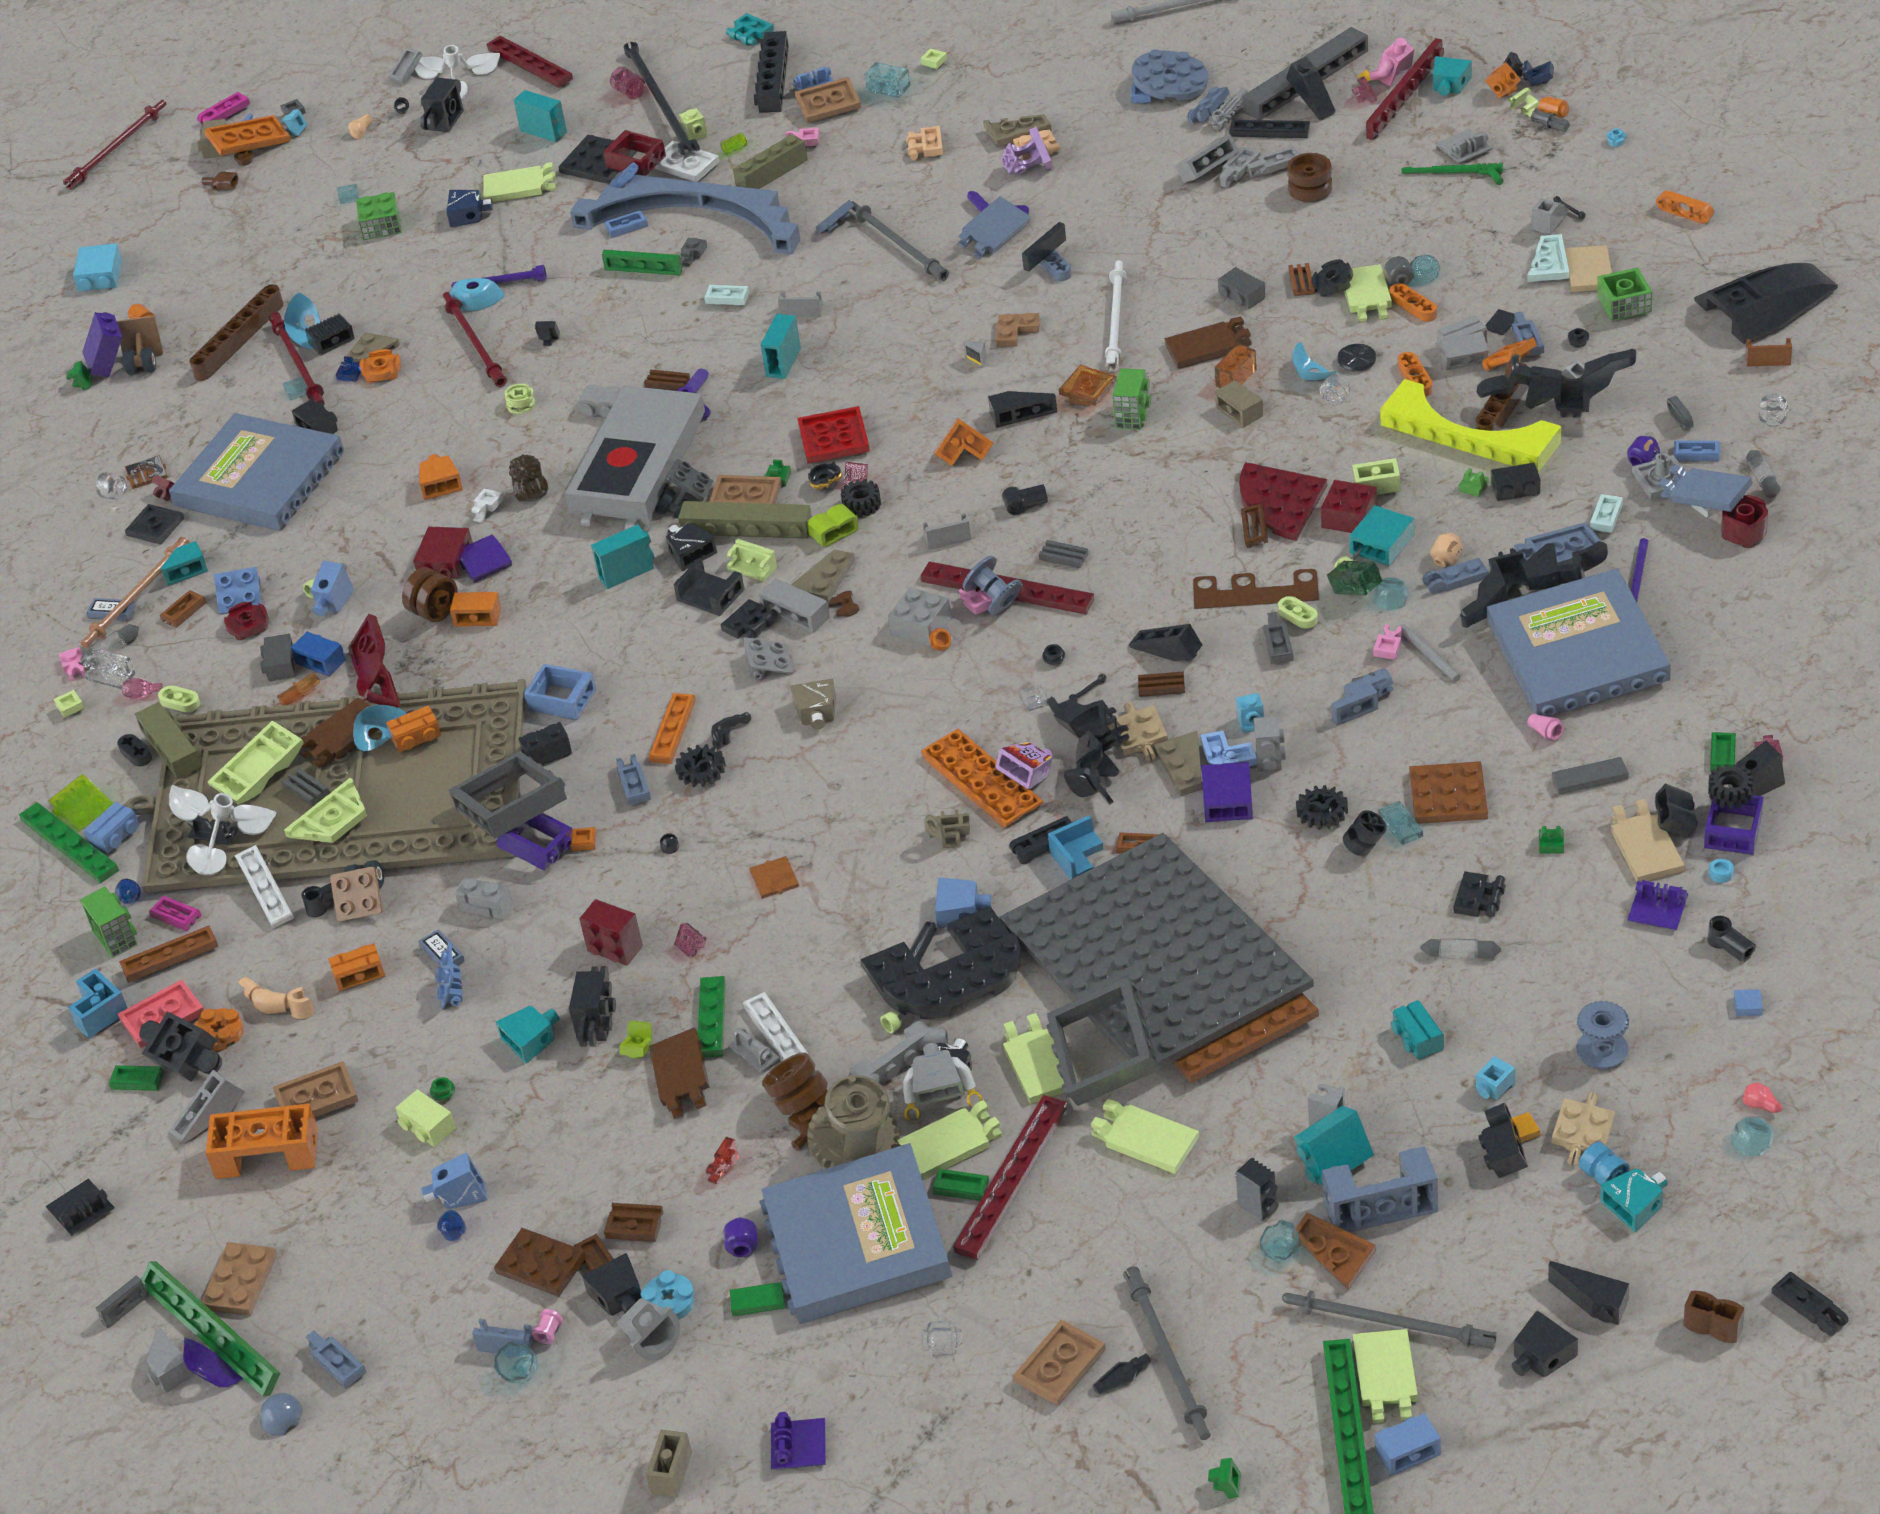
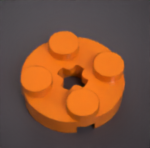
M388 349L373 351L369 353L368 358L364 360L363 357L360 361L362 376L365 377L368 383L394 380L398 377V372L401 369L399 355L397 353L396 355L392 354V351Z
M205 1009L201 1012V1017L195 1023L196 1026L204 1029L217 1039L212 1048L214 1051L225 1050L231 1042H238L244 1031L242 1021L235 1009Z

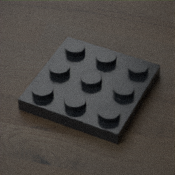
M587 134L558 166L559 173L609 184L620 171L606 166L603 151L614 140ZM631 150L626 156L633 157L638 151Z

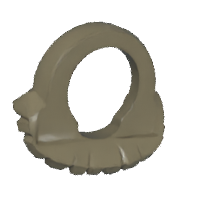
M139 795L130 798L123 806L132 809L136 815L154 814L155 800L148 795ZM137 800L149 801L147 804L143 806L131 805L133 802Z

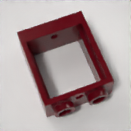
M624 130L603 151L608 168L624 171L634 162L639 166L634 175L647 176L666 157L663 140ZM631 150L645 153L641 159L626 156Z

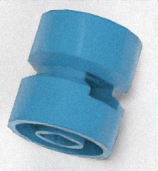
M1600 1141L1590 1145L1579 1160L1580 1169L1591 1178H1595L1599 1185L1630 1171V1165L1620 1156H1616L1608 1146Z

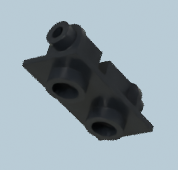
M197 816L195 820L188 821V825L191 826L192 830L187 837L210 842L216 820L212 819L209 822L207 818ZM220 821L215 843L229 845L239 830L238 827L233 826L229 821Z

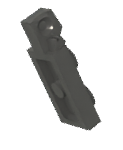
M1277 612L1267 613L1268 625H1264L1263 630L1271 664L1294 661L1286 622L1279 623Z

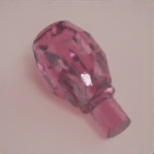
M130 678L122 683V694L130 699H141L152 694V692H159L163 688V684L148 682L141 678Z

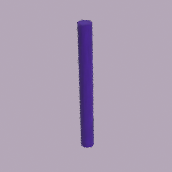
M1645 538L1639 541L1630 589L1636 602H1638L1649 542Z

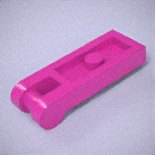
M236 92L199 113L197 121L203 124L204 121L227 119L232 114L250 105L249 98Z

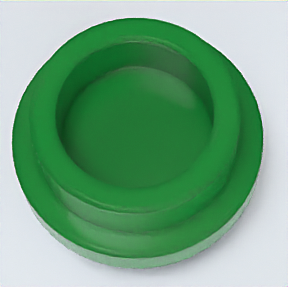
M446 1077L435 1079L430 1087L431 1097L438 1101L447 1100L455 1093L453 1082Z

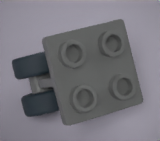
M677 459L666 479L680 487L681 491L677 498L674 499L676 492L667 488L655 510L661 514H665L669 510L675 513L673 518H678L683 502L689 501L684 498L680 503L684 494L688 492L703 501L713 480L707 474L692 468L688 462Z

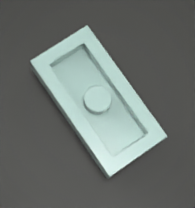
M709 285L705 295V303L745 305L749 295L748 286Z
M1600 495L1590 522L1591 530L1613 532L1623 505V497Z

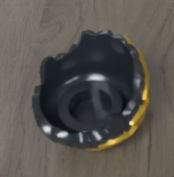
M835 461L831 464L823 463L816 465L808 473L810 485L817 490L832 489L842 478L841 469L836 465Z

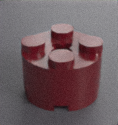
M1744 495L1731 512L1722 510L1721 537L1724 540L1742 545L1744 548H1752L1755 546V543L1760 542L1766 536L1768 509L1762 499L1752 495Z

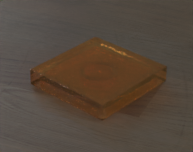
M1079 365L1059 388V395L1096 406L1117 382V376Z

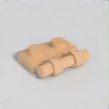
M940 126L920 128L921 133L908 132L906 137L907 150L912 160H916L919 153H924V157L943 155Z
M1050 129L1039 131L1049 155L1060 150V145L1056 143V139ZM1023 135L1013 139V145H1016V147L1024 146L1032 140L1031 135ZM1028 152L1021 155L1022 160L1030 159L1031 155Z

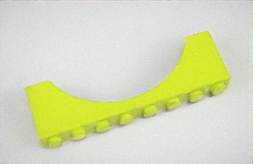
M1406 379L1401 382L1380 408L1381 426L1511 466L1535 462L1538 473L1561 444V426L1543 420L1526 427L1503 431L1478 430L1455 424L1439 415L1429 405L1424 394L1423 384Z

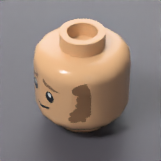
M1453 533L1441 534L1432 545L1430 555L1434 559V563L1440 567L1453 566L1457 563L1463 552V545L1457 535Z

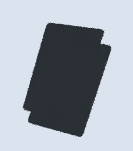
M1498 309L1485 325L1487 330L1504 335L1512 326L1511 324H1514V313Z

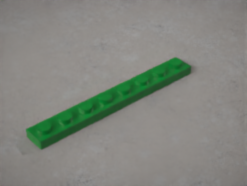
M149 1261L141 1278L145 1289L262 1396H270L281 1373L157 1261Z
M1351 1340L1323 1341L1344 1514H1374Z

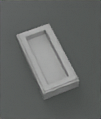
M406 47L388 78L391 81L405 85L423 54L418 50Z

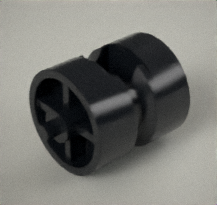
M1365 810L1360 812L1353 824L1343 835L1345 847L1355 855H1368L1386 832V823L1380 815L1373 811Z

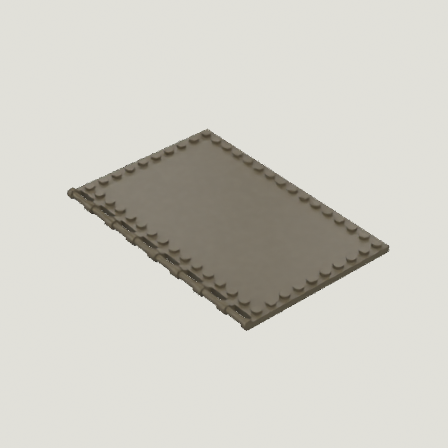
M518 679L517 682L490 685L488 683L473 684L470 687L443 689V687L429 688V691L401 694L397 692L400 701L399 709L404 710L407 714L429 705L437 719L441 736L434 740L424 742L409 750L398 752L390 738L381 746L369 751L359 750L356 746L338 760L333 757L320 768L313 763L315 757L311 754L304 758L298 752L289 767L276 772L268 780L262 793L241 804L233 801L232 806L234 808L239 805H254L276 812V816L268 829L262 834L248 835L238 830L229 845L214 842L213 848L221 849L225 852L226 864L219 873L210 876L197 873L187 862L186 857L190 847L197 844L209 847L210 842L187 837L192 830L191 826L188 825V821L175 816L169 805L171 786L175 785L179 788L197 791L203 794L210 804V801L214 800V797L220 794V792L211 787L208 781L271 721L276 722L294 735L302 738L356 698L355 696L340 697V700L312 703L311 701H300L292 705L273 707L261 705L252 706L251 709L233 711L211 710L203 714L184 716L172 714L173 721L177 720L181 725L182 733L187 732L192 746L197 745L202 755L199 758L202 767L177 779L166 763L162 761L142 884L144 893L249 883L235 855L255 845L274 880L343 873L348 865L357 864L362 869L367 861L377 860L381 864L382 869L514 857L515 855L497 847L498 837L494 839L455 809L448 790L515 753L521 752L518 738L523 737L526 680ZM367 700L365 701L366 703H368V704L371 705V706L377 705V704L371 703V702H369V701H367ZM379 729L369 738L372 740L381 739V730ZM300 768L327 786L330 794L351 778L364 805L367 816L334 843L288 838L284 829L313 806L283 787L281 780L284 778L288 780V775L291 773L295 775V770ZM520 777L478 799L477 802L489 811L494 812L518 799ZM293 783L294 785H296L297 787H299L300 789L303 790V788H302L301 786H299V785L296 784V783ZM211 810L208 811L203 817H201L207 818L209 822H211L212 819L215 820L211 814ZM230 814L228 818L223 820L224 822L229 821L230 824L237 827V822L232 821Z

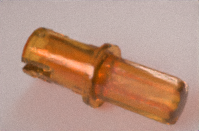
M311 673L299 682H293V686L277 695V698L282 706L289 705L297 698H303L306 692L320 683V680L316 674Z

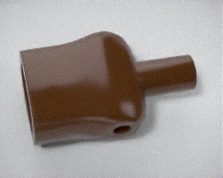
M221 171L215 177H203L202 184L211 185V188L215 191L233 190L238 184L239 177L236 172Z

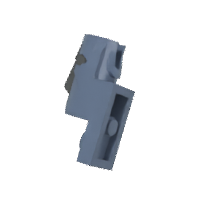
M1382 668L1367 675L1353 678L1351 683L1344 685V698L1332 703V719L1335 724L1340 725L1377 710L1378 698L1394 690L1390 686L1394 684L1390 673L1385 668Z

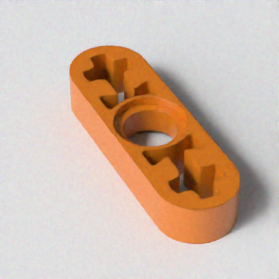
M1665 190L1656 199V204L1662 211L1699 223H1707L1714 215V209L1709 203ZM1681 203L1686 204L1689 210L1683 209Z
M1399 283L1390 287L1389 291L1392 302L1422 321L1429 322L1436 319L1437 306L1435 303L1405 284Z
M1412 352L1401 353L1398 356V369L1406 380L1423 384L1425 397L1431 395L1432 380L1416 354ZM1412 373H1418V374H1420V375L1413 376V375H1410V374H1412Z

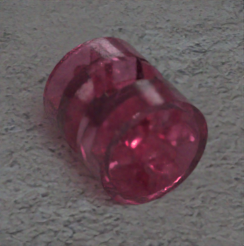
M618 67L610 77L611 87L631 100L639 98L644 92V79L626 67Z

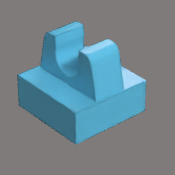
M299 109L293 110L281 120L282 123H286V131L291 132L292 136H298L307 126Z

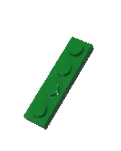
M605 249L602 252L605 270L680 276L682 273L680 255Z
M724 976L700 978L698 1035L703 1058L723 1056L726 990Z

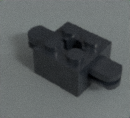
M436 77L421 97V106L424 109V113L420 118V125L423 130L450 132L464 111L460 96L461 83L458 79Z
M592 966L591 971H576L569 1011L576 1038L581 1047H586L588 1042L590 1047H596L597 1041H607L608 1031H612L613 1021L611 1015L612 1012L616 1011V999L611 996L612 983L609 981L607 966H601L600 971L597 966Z
M168 1011L160 1023L148 1020L141 1026L139 1036L147 1043L142 1054L155 1064L190 1082L193 1081L198 1071L210 1075L212 1070L218 1072L221 1068L222 1058L212 1050L217 1039L204 1029Z

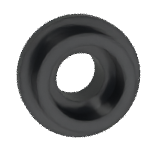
M1575 328L1568 333V341L1574 347H1583L1589 340V333L1582 328Z
M1057 644L1048 645L1042 654L1043 661L1050 665H1057L1064 661L1065 652Z

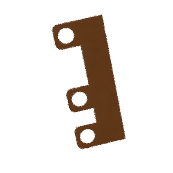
M1315 569L1295 570L1293 573L1294 585L1257 588L1255 586L1254 574H1234L1232 576V589L1217 590L1215 576L1195 577L1193 579L1194 609L1278 603L1284 597H1295L1301 601L1319 600L1317 571ZM1302 572H1309L1313 575V578L1310 581H1301L1298 575ZM1241 576H1246L1250 578L1251 582L1246 586H1241L1236 583V580ZM1202 579H1209L1212 581V585L1209 588H1200L1198 582Z

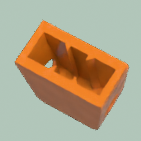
M432 454L428 457V460L422 461L419 464V483L424 500L463 490L459 472L449 456L440 457L437 454Z

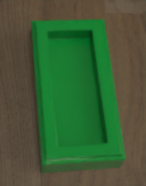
M1712 732L1710 772L1713 769L1717 771V767L1720 765L1722 768H1724L1725 764L1733 767V764H1735L1736 733Z
M115 1065L109 1086L111 1090L158 1091L164 1070L162 1066Z
M938 1169L932 1192L933 1195L980 1201L988 1188L989 1176Z
M782 1282L730 1289L732 1316L785 1309Z

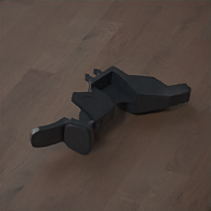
M1629 349L1610 353L1586 362L1583 375L1576 379L1567 378L1562 375L1561 370L1519 364V355L1514 354L1510 358L1505 375L1481 381L1477 386L1476 392L1480 398L1494 394H1511L1515 383L1528 386L1525 400L1526 407L1532 409L1554 398L1555 407L1560 411L1561 417L1564 418L1565 412L1570 411L1573 412L1572 416L1575 418L1578 412H1589L1590 399L1609 386L1616 371L1635 364L1637 351Z
M1598 541L1585 549L1572 552L1573 564L1558 566L1555 545L1552 543L1545 544L1528 560L1524 558L1522 552H1516L1513 548L1510 549V554L1503 555V552L1500 551L1497 557L1488 559L1490 572L1478 586V598L1461 610L1462 627L1468 628L1486 619L1487 606L1508 601L1507 592L1513 586L1524 585L1527 590L1531 591L1552 588L1585 578L1586 571L1606 560L1608 555L1607 544Z
M1051 695L1046 702L1053 711V716L1057 722L1077 738H1080L1076 750V769H1068L1064 772L1065 782L1070 790L1079 797H1087L1099 792L1110 806L1114 801L1107 793L1106 782L1102 777H1116L1120 770L1105 754V751L1114 746L1116 749L1121 747V743L1130 738L1128 733L1122 736L1121 734L1128 731L1129 728L1127 725L1120 726L1116 716L1113 715V713L1117 712L1114 707L1108 708L1103 700L1082 705L1069 699L1058 704Z

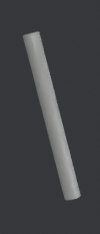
M1405 624L1401 625L1402 635L1453 682H1457L1461 676Z

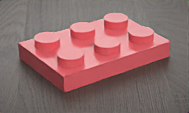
M181 979L117 1015L141 1049L147 1043L140 1038L139 1032L141 1026L148 1020L160 1023L168 1011L191 1022L200 1017L204 1008Z

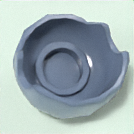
M278 1393L266 1399L262 1404L260 1412V1423L263 1430L272 1435H285L290 1426H297L302 1414L300 1402L287 1393Z

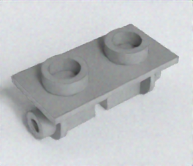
M736 1028L733 1031L734 1042L728 1045L729 1048L758 1071L763 1072L780 1059L777 1054L744 1028Z

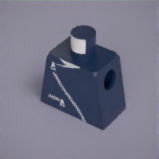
M449 190L446 213L450 228L478 223L482 220L483 211H493L492 199L482 200L479 190Z

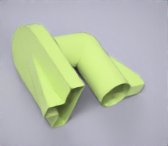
M1529 88L1523 89L1508 99V102L1511 103L1510 108L1513 110L1526 102L1527 104L1521 108V112L1529 117H1532V112L1539 104V100L1531 95V89Z

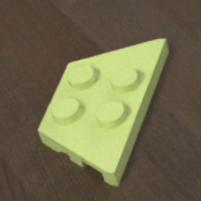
M349 778L284 829L288 838L334 843L367 816L366 810L355 788L353 779Z

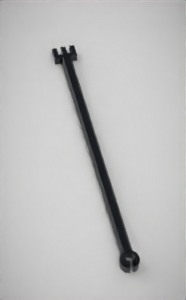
M630 42V49L628 43L623 46L624 53L628 58H632L680 141L677 144L679 153L685 155V150L691 153L693 152V147L695 151L700 150L696 139L689 140L640 56L638 44Z

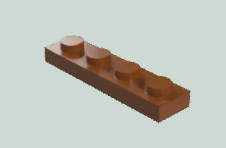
M210 925L123 959L119 963L129 983L219 946Z

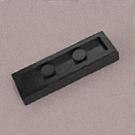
M1058 222L1022 253L1023 270L1030 272L1066 241L1064 223Z

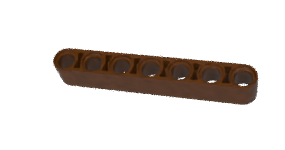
M270 284L261 289L190 358L189 363L195 380L205 381L209 379L269 321L268 317L271 313L278 312L283 307L284 303L278 285Z

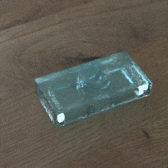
M1400 801L1378 809V815L1383 818L1386 826L1401 845L1423 837V830Z

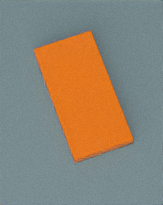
M274 115L205 129L206 137L221 156L290 142V135Z

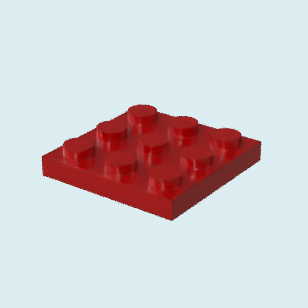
M859 406L797 418L807 464L870 452Z

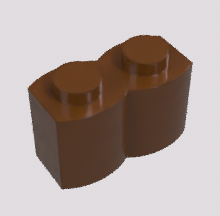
M1691 1291L1684 1305L1683 1325L1692 1332L1710 1334L1715 1339L1726 1343H1737L1743 1330L1744 1307L1731 1300L1717 1299L1707 1292Z

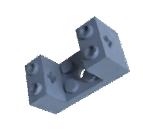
M1425 1146L1399 1152L1400 1178L1356 1188L1348 1164L1322 1170L1324 1206L1331 1224L1350 1233L1438 1212V1178Z

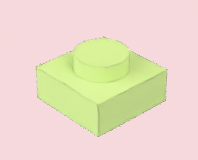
M930 48L920 58L921 65L938 69L947 60L946 52Z
M74 690L54 699L56 707L64 718L84 709L82 701Z

